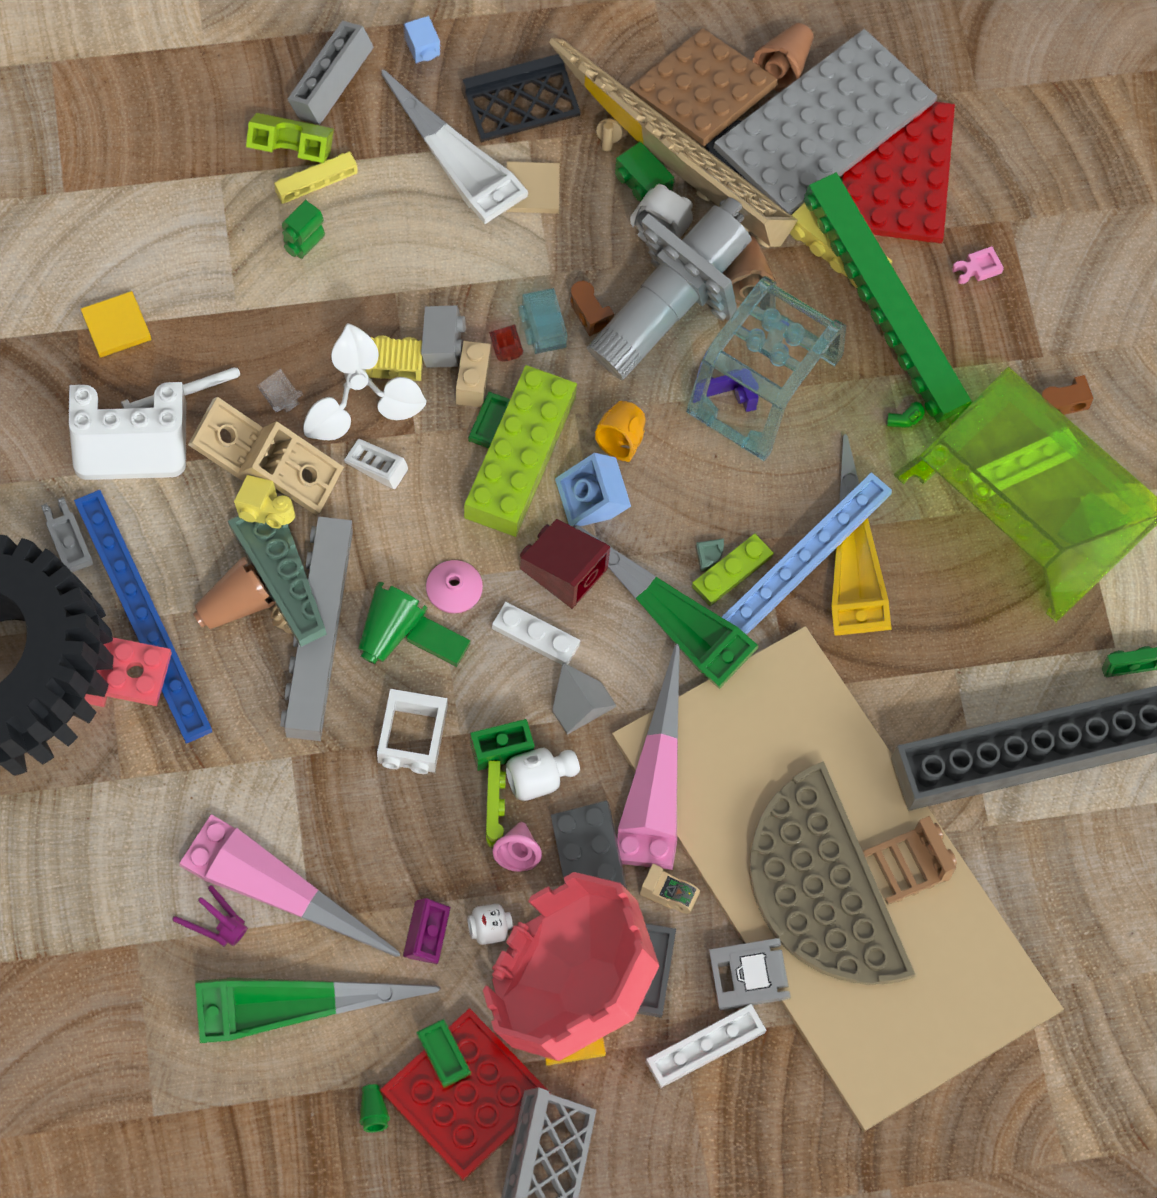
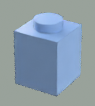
M429 16L404 23L405 40L415 63L429 61L436 56H440V40Z

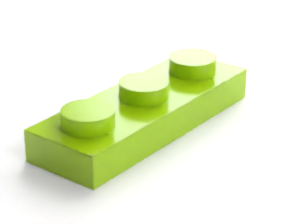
M753 534L692 582V588L711 607L769 561L774 553L756 534Z

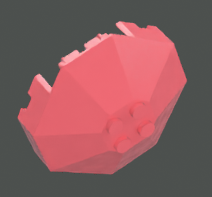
M577 872L564 877L565 884L553 891L546 887L530 897L528 902L542 915L526 924L518 922L517 926L512 927V932L506 942L509 947L507 951L501 952L496 964L492 967V982L495 992L486 985L483 989L487 1007L492 1011L494 1020L491 1021L494 1032L513 1048L556 1061L566 1058L633 1021L659 968L638 901L621 883Z

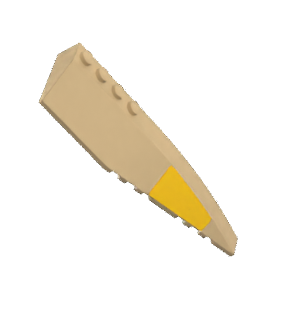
M551 38L549 43L592 96L638 142L641 141L656 158L697 189L696 194L708 202L711 200L718 207H720V202L728 197L737 200L742 204V208L738 212L744 216V220L740 224L747 232L751 231L755 234L757 241L764 247H781L798 220L784 211L765 194L565 40Z

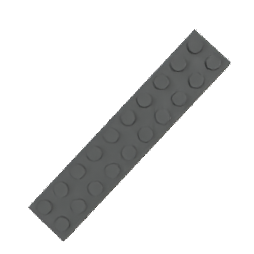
M1157 686L897 745L891 760L907 809L911 811L1157 753Z

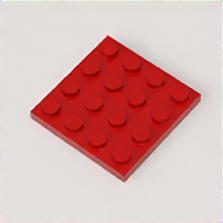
M470 1008L448 1028L471 1071V1075L443 1088L427 1054L423 1050L380 1089L382 1095L462 1181L471 1175L516 1132L524 1091L535 1088L548 1090Z

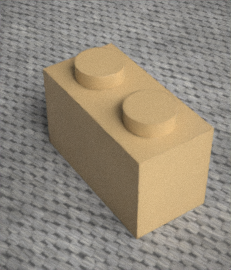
M463 341L456 386V404L482 407L491 360V344Z

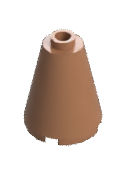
M802 23L793 24L764 44L755 52L752 59L753 63L777 78V86L773 89L775 91H783L801 77L814 38L811 29Z
M751 236L752 241L727 267L726 277L732 281L737 309H741V306H749L750 310L764 307L774 300L777 290V282L757 239Z
M245 556L239 559L195 605L197 611L193 615L202 628L207 625L209 629H213L275 605L272 598L267 599L270 596L252 564L246 567L248 560Z

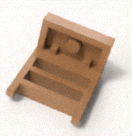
M930 816L919 820L914 830L863 851L865 858L874 855L893 893L892 896L885 899L887 905L896 901H902L903 898L916 895L924 889H930L938 883L950 880L956 869L957 861L951 849L946 848L942 841V830L937 823H933ZM905 841L925 882L917 885L897 845ZM890 849L909 889L901 891L882 853L883 850Z

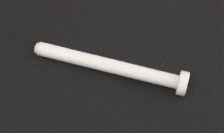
M234 367L184 384L185 396L238 378L240 376L239 369ZM154 395L129 403L128 399L121 401L122 408L154 407Z

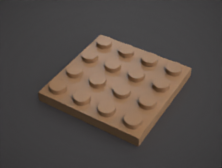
M702 28L632 84L629 89L681 131L705 146L777 86V78Z

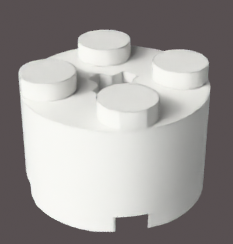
M658 184L647 192L632 213L630 218L632 227L636 225L639 230L637 235L646 242L641 221L649 213L678 238H681L693 220L692 202L668 190L666 186Z

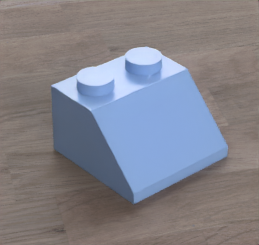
M593 453L555 478L568 523L576 528L575 525L584 526L610 520L631 507L616 457Z

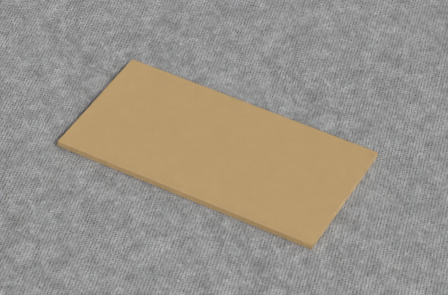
M806 626L749 657L720 689L710 680H707L678 697L677 840L743 944L776 939L765 923L754 897L750 875L751 848L758 823L769 802L793 777L807 768L824 761L862 851L914 830L918 821L928 816L931 817L933 823H937L940 826L928 807L908 811L891 760L892 753ZM655 710L612 733L613 740L634 773L636 772ZM941 826L940 828L943 833L942 841L947 849L952 850L957 861L950 880L938 883L930 889L927 888L916 895L903 898L902 901H896L887 905L885 899L892 896L893 893L874 855L866 857V861L915 972L914 978L889 984L867 985L835 979L814 970L793 956L782 944L779 947L770 948V951L782 950L788 987L778 988L777 992L789 991L791 998L780 1002L863 1132L1064 1010ZM905 841L897 844L917 885L925 882ZM890 849L883 850L882 853L901 891L909 889Z

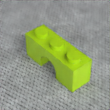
M256 113L249 121L246 147L273 152L277 148H288L297 151L298 158L324 163L331 154L334 129Z

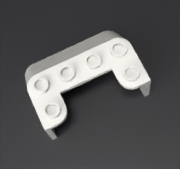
M167 382L159 385L154 392V408L98 409V395L93 387L89 385H70L69 432L72 463L76 475L84 480L166 478L181 475L186 468V398L182 382Z

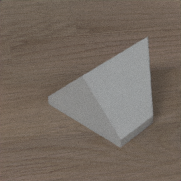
M563 663L552 712L568 735L614 709L616 704L600 681Z

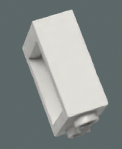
M390 689L377 751L378 763L389 769L404 767L410 768L411 771L418 774L435 773L448 709L447 698ZM395 711L436 717L429 755L387 748Z

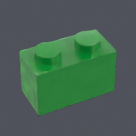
M641 141L616 158L615 175L621 183H625L632 190L634 197L639 202L642 201L649 190L655 188L658 184H662L668 190L673 191L675 177Z
M527 719L470 733V746L477 771L488 769L489 761H500V765H504L512 757L534 750V742Z

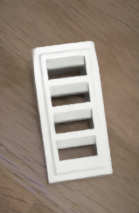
M359 438L344 459L346 464L392 489H396L408 471V466L403 457ZM364 450L367 451L362 461H359L358 459ZM374 456H376V458L374 459V461L372 462V464H371V465H368V464L370 463V461L372 460V458H373ZM385 461V465L381 470H379L380 466Z

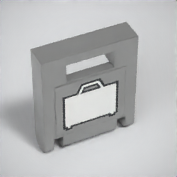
M779 938L709 950L720 1011L791 998L789 991L777 992L778 988L788 987L782 950L770 951V948L781 946ZM730 965L734 991L722 992L718 966Z

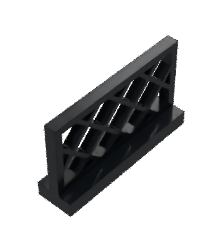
M559 54L462 80L461 91L464 99L467 100L480 142L578 117L581 114L565 63ZM561 75L564 84L560 91L547 84L550 78ZM533 83L541 87L536 97L522 91L525 84ZM544 89L557 96L552 106L539 100ZM509 90L515 93L510 104L497 98L500 91ZM483 96L491 101L486 110L475 106L473 98ZM519 96L532 102L527 112L514 106ZM562 98L570 102L573 110L563 112L555 108L559 99ZM494 102L507 109L502 119L489 113ZM535 104L548 110L546 117L538 119L530 114ZM510 111L524 117L520 124L512 125L505 121ZM485 118L499 124L495 131L484 133L482 123Z

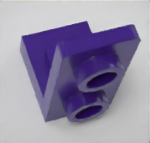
M748 369L743 371L733 370L717 378H704L696 383L694 393L696 400L735 390L737 402L743 404L745 412L756 410L759 399Z

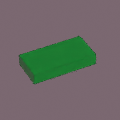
M488 392L469 434V442L489 449L509 404V398Z
M424 616L413 627L407 637V642L455 667L458 666L471 644V640Z
M444 1019L416 1032L443 1088L471 1075V1071Z

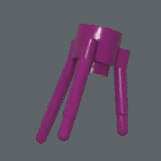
M212 885L208 887V890L228 915L224 916L203 897H200L198 901L220 921L216 927V930L220 932L219 934L177 916L172 918L174 922L216 940L223 947L227 943L235 946L248 929L244 925L245 921L234 912Z

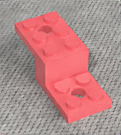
M113 638L112 642L103 644L114 656L113 669L96 670L109 684L105 697L86 694L84 699L89 704L105 707L107 696L157 706L172 654L171 649ZM131 667H142L144 669L143 674L138 678L129 677L127 673Z

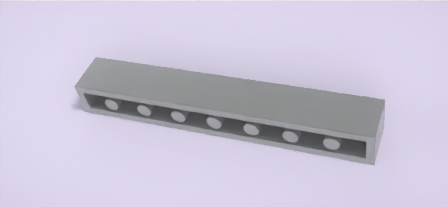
M318 517L317 527L312 526L310 543H314L313 552L307 553L306 569H310L309 578L307 579L327 635L300 647L294 636L293 646L297 647L296 657L291 656L289 673L293 674L292 683H287L285 689V700H289L288 709L282 710L280 723L281 727H285L287 738L321 741L353 535L352 520Z

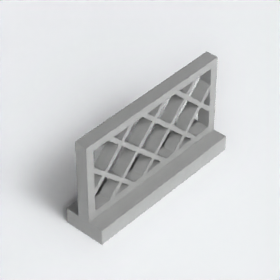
M542 1088L525 1090L501 1198H528L533 1192H535L537 1198H545L541 1187L550 1181L558 1194L555 1198H567L568 1195V1198H578L596 1109L551 1095L548 1090ZM548 1102L555 1104L561 1115L553 1122H550L546 1114ZM576 1112L586 1115L583 1128L578 1131L570 1119V1116ZM564 1121L571 1136L561 1142L553 1127ZM547 1131L554 1147L544 1153L539 1141L541 1135ZM574 1140L578 1148V1154L575 1159L570 1161L563 1146ZM558 1151L564 1166L554 1172L547 1157ZM541 1161L548 1177L538 1183L533 1170L534 1165ZM567 1170L572 1183L571 1187L564 1191L557 1176Z

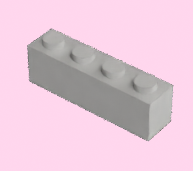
M342 21L290 94L288 101L299 120L320 125L374 48L363 26Z

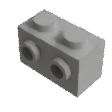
M457 305L425 307L421 355L426 368L459 367V356H461L463 348L461 332L466 330L465 316L460 315Z

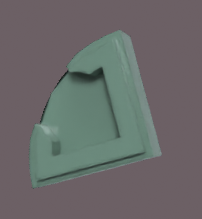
M724 539L696 542L695 547L701 572L710 569L718 563L723 553Z

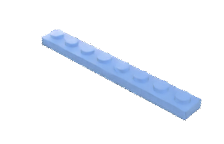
M871 472L739 599L722 618L737 626L747 635L891 495L892 489Z

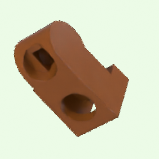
M579 281L573 284L571 288V306L587 334L592 336L604 329L614 318V313L610 306L601 307L594 296V287L591 283Z
M1085 375L1074 377L1070 386L1046 388L1042 392L1038 403L1040 413L1046 417H1057L1090 409L1094 398Z

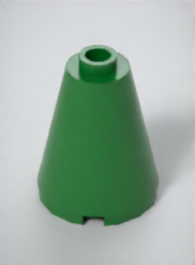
M377 582L358 646V650L362 652L360 657L372 664H376L377 660L384 662L428 610L425 605L420 609L417 606L419 600L393 586H390L389 590L382 588L383 582Z

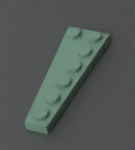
M239 516L228 520L231 531L300 647L327 635L288 524L276 529L270 527L267 523L247 522L239 518Z

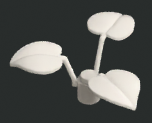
M347 323L342 334L334 344L331 353L334 366L344 373L346 383L343 385L342 402L339 405L332 397L318 400L306 415L303 426L304 435L308 438L319 440H335L342 437L348 431L351 424L349 413L343 410L347 405L349 389L351 388L360 390L366 385L370 386L378 396L382 397L377 405L379 412L391 420H403L416 415L424 408L427 401L419 386L413 380L406 377L391 379L386 383L384 392L379 390L372 382V379L368 378L366 369L373 368L378 361L379 353L377 346L363 330Z

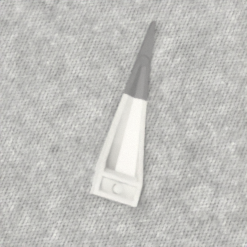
M382 70V77L468 208H471L484 224L528 197V191L511 171L460 135L413 96L388 72Z

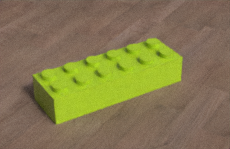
M525 365L464 504L465 519L517 537L576 399L577 383Z

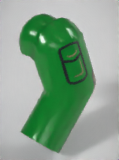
M912 402L903 414L888 413L886 426L913 428L924 417L925 409L920 402Z

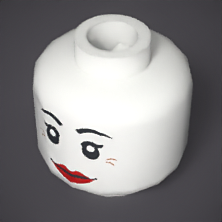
M500 904L476 907L473 909L472 915L467 918L471 939H476L480 945L505 941L508 930H512L513 927L510 912H504Z

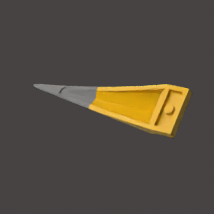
M846 434L843 436L839 503L859 485ZM868 518L836 548L832 595V616L835 636L892 630L889 600Z

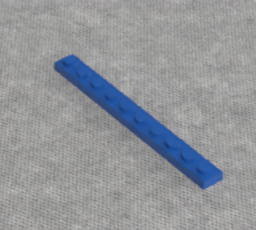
M101 490L74 500L138 642L171 649L172 654L161 691L185 743L187 744L212 733L208 719Z

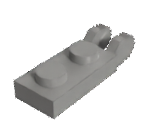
M64 497L58 499V506L64 515L59 518L53 519V513L47 503L41 505L47 520V528L61 562L72 572L93 565L73 513H70Z

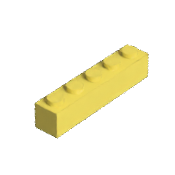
M350 152L342 153L333 159L326 160L324 163L310 166L304 171L279 179L274 183L275 192L282 204L357 174V163Z

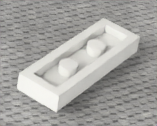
M505 602L492 624L493 630L561 665L563 663L567 665L570 663L581 641Z

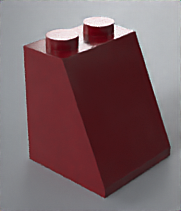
M556 519L551 525L546 524L541 529L538 539L533 545L528 544L520 554V569L573 609L608 570L611 547Z

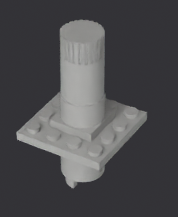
M728 197L720 202V207L714 205L683 240L678 238L649 213L643 218L641 223L644 230L643 235L647 240L645 243L649 247L648 253L652 258L651 263L656 269L644 281L634 296L587 346L589 353L616 378L624 380L667 331L696 302L702 307L707 303L712 308L711 312L721 321L726 319L732 324L739 315L732 281L723 272L752 241L747 230L740 224L744 220V216L738 212L742 208V204L737 200Z

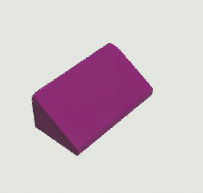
M428 898L415 902L403 957L433 964L439 963L451 907Z

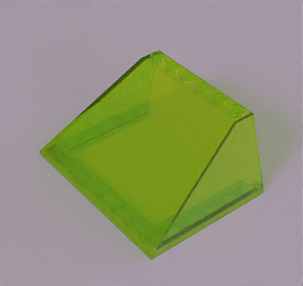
M1007 367L894 473V476L903 484L910 477H918L919 481L924 484L937 472L1042 566L1047 587L1045 595L1049 598L1050 607L1047 609L1046 614L1056 623L1157 526V496L1010 367Z

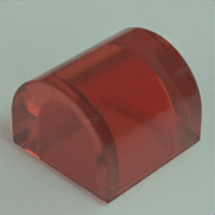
M515 324L489 332L496 357L499 361H511L523 354V348Z

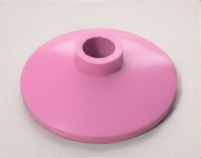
M450 560L437 565L430 572L426 582V592L431 603L439 610L447 613H462L471 609L479 601L483 588L482 579L478 571L470 564L458 560ZM451 580H458L460 583L457 586H452L449 582Z

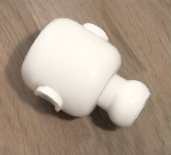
M539 748L516 755L507 761L506 764L510 788L514 796L521 801L550 794L559 788L560 777H573L580 772L577 756L572 750H564L559 756L553 757L548 749Z

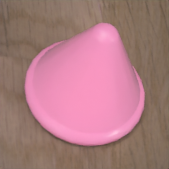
M520 822L505 836L496 841L493 846V857L503 868L522 872L533 869L539 864L542 858V851L535 842L527 825Z

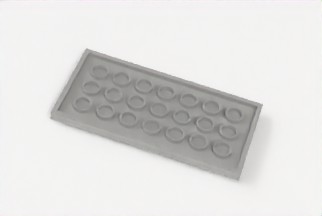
M863 29L715 141L713 148L749 183L784 211L792 214L804 203V194L810 184L835 172L840 177L935 103L937 95L869 32Z

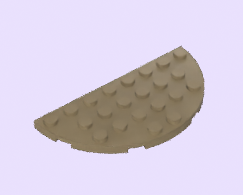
M824 761L813 765L793 777L788 784L775 794L758 823L750 857L751 883L758 909L773 935L780 939L781 944L801 962L822 974L842 981L867 985L889 984L914 978L915 972Z

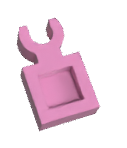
M991 246L969 254L967 262L958 261L954 263L952 271L957 272L960 270L965 273L960 275L958 279L959 284H964L974 275L979 282L1001 274L1004 268Z

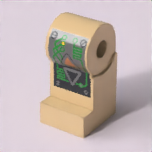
M652 864L640 892V895L685 914L691 913L700 894V890L696 886L664 872L663 868Z

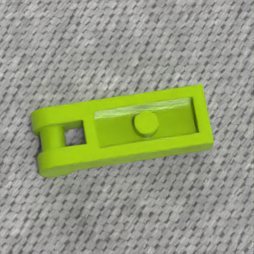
M489 761L486 843L491 848L504 835V828L498 823L499 816L504 817L505 799H499V789H505L506 771H500V761Z

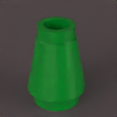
M377 1084L363 1086L361 1089L360 1125L363 1126L365 1132H381L388 1128L387 1122L390 1120L380 1091V1086Z

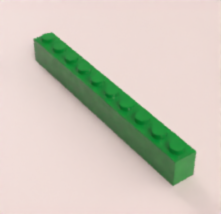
M837 172L810 184L804 194L806 207L809 211L814 212L818 219L819 229L831 241L833 253L841 258L846 275L849 279H853L858 287L857 292L860 299L868 304L871 310V317L882 328L887 345L890 348L893 347L898 356L900 367L907 371L912 379L911 384L914 391L920 394L925 401L927 413L939 423L965 410L972 400Z

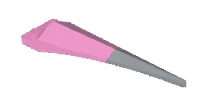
M678 644L674 646L618 827V848L621 862L626 865L651 867L652 864H655L663 869L673 870L677 847L680 657Z
M212 814L179 863L180 867L206 882L279 908L392 956H400L398 950L250 837Z

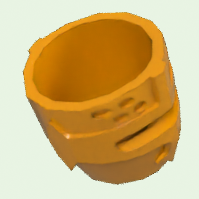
M618 401L605 412L595 431L596 442L609 456L616 457L617 460L630 462L643 440L646 424L645 414L634 403ZM622 445H627V446H629L630 448H624V447H621V446H622Z

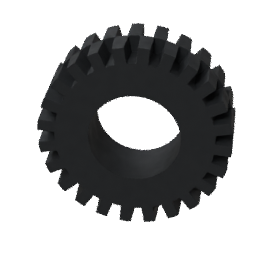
M0 535V622L8 620L25 621L27 628V638L23 654L12 672L0 682V765L13 776L27 772L24 753H28L43 765L54 758L47 743L49 739L55 736L69 747L78 738L67 725L73 716L88 724L92 721L97 712L84 697L86 694L105 697L109 684L96 670L113 669L114 656L103 645L112 642L113 636L111 629L102 620L106 616L102 606L92 596L90 590L54 553L46 548L42 551L33 541L21 538L17 546L7 535Z

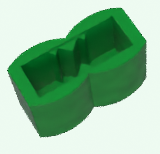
M304 200L282 222L284 248L291 256H297L300 259H303L325 237V231L322 226L324 222L323 215L318 208L307 200Z

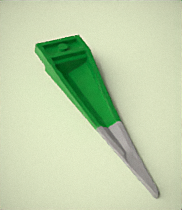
M575 525L576 529L598 539L582 527ZM612 547L610 548L608 568L674 644H678L680 651L693 666L719 689L758 649V645L737 626L665 583Z
M234 977L200 980L195 982L200 1043L232 1041L334 1014L438 992L440 987L436 985Z

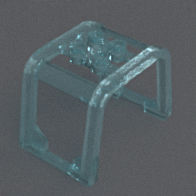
M764 276L748 294L706 351L698 370L686 412L741 446V448L765 461L772 452L784 411L795 391L820 358L833 366H836L844 354L846 324L838 319L832 320L776 286V281ZM776 297L825 326L826 329L822 335L817 337L804 329L801 324L795 323L780 314L776 309ZM749 315L761 321L762 327L769 331L767 339L761 329L755 328L749 331L742 326ZM734 335L746 341V346L750 351L760 352L768 357L773 365H784L794 371L783 387L778 386L723 351ZM783 338H785L786 343L789 345H800L809 351L801 362L789 355L788 347L782 343ZM714 368L773 404L763 432L750 430L747 437L717 419L718 409L706 396Z

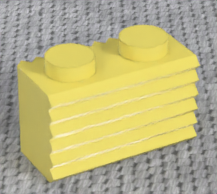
M384 335L376 336L375 338L371 337L377 346L379 357L373 368L366 369L368 378L394 379L406 377L414 381H421L423 366L421 340L418 341L412 337L395 340Z

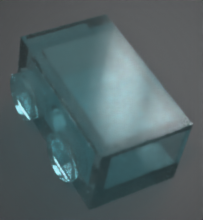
M554 288L522 294V305L518 306L521 322L526 321L528 329H525L527 344L533 345L534 353L539 354L567 348V331Z

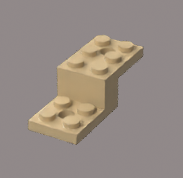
M219 397L212 400L188 444L243 482L247 475L273 481L275 489L314 515L321 512L344 468L276 421L262 427ZM222 429L228 430L231 434L230 443H225L221 439L220 431ZM303 469H308L312 473L311 483H307L303 479Z

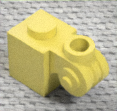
M250 475L246 476L234 500L239 518L247 522L267 523L270 527L276 529L291 523L295 519L291 499L287 496H277L273 481Z

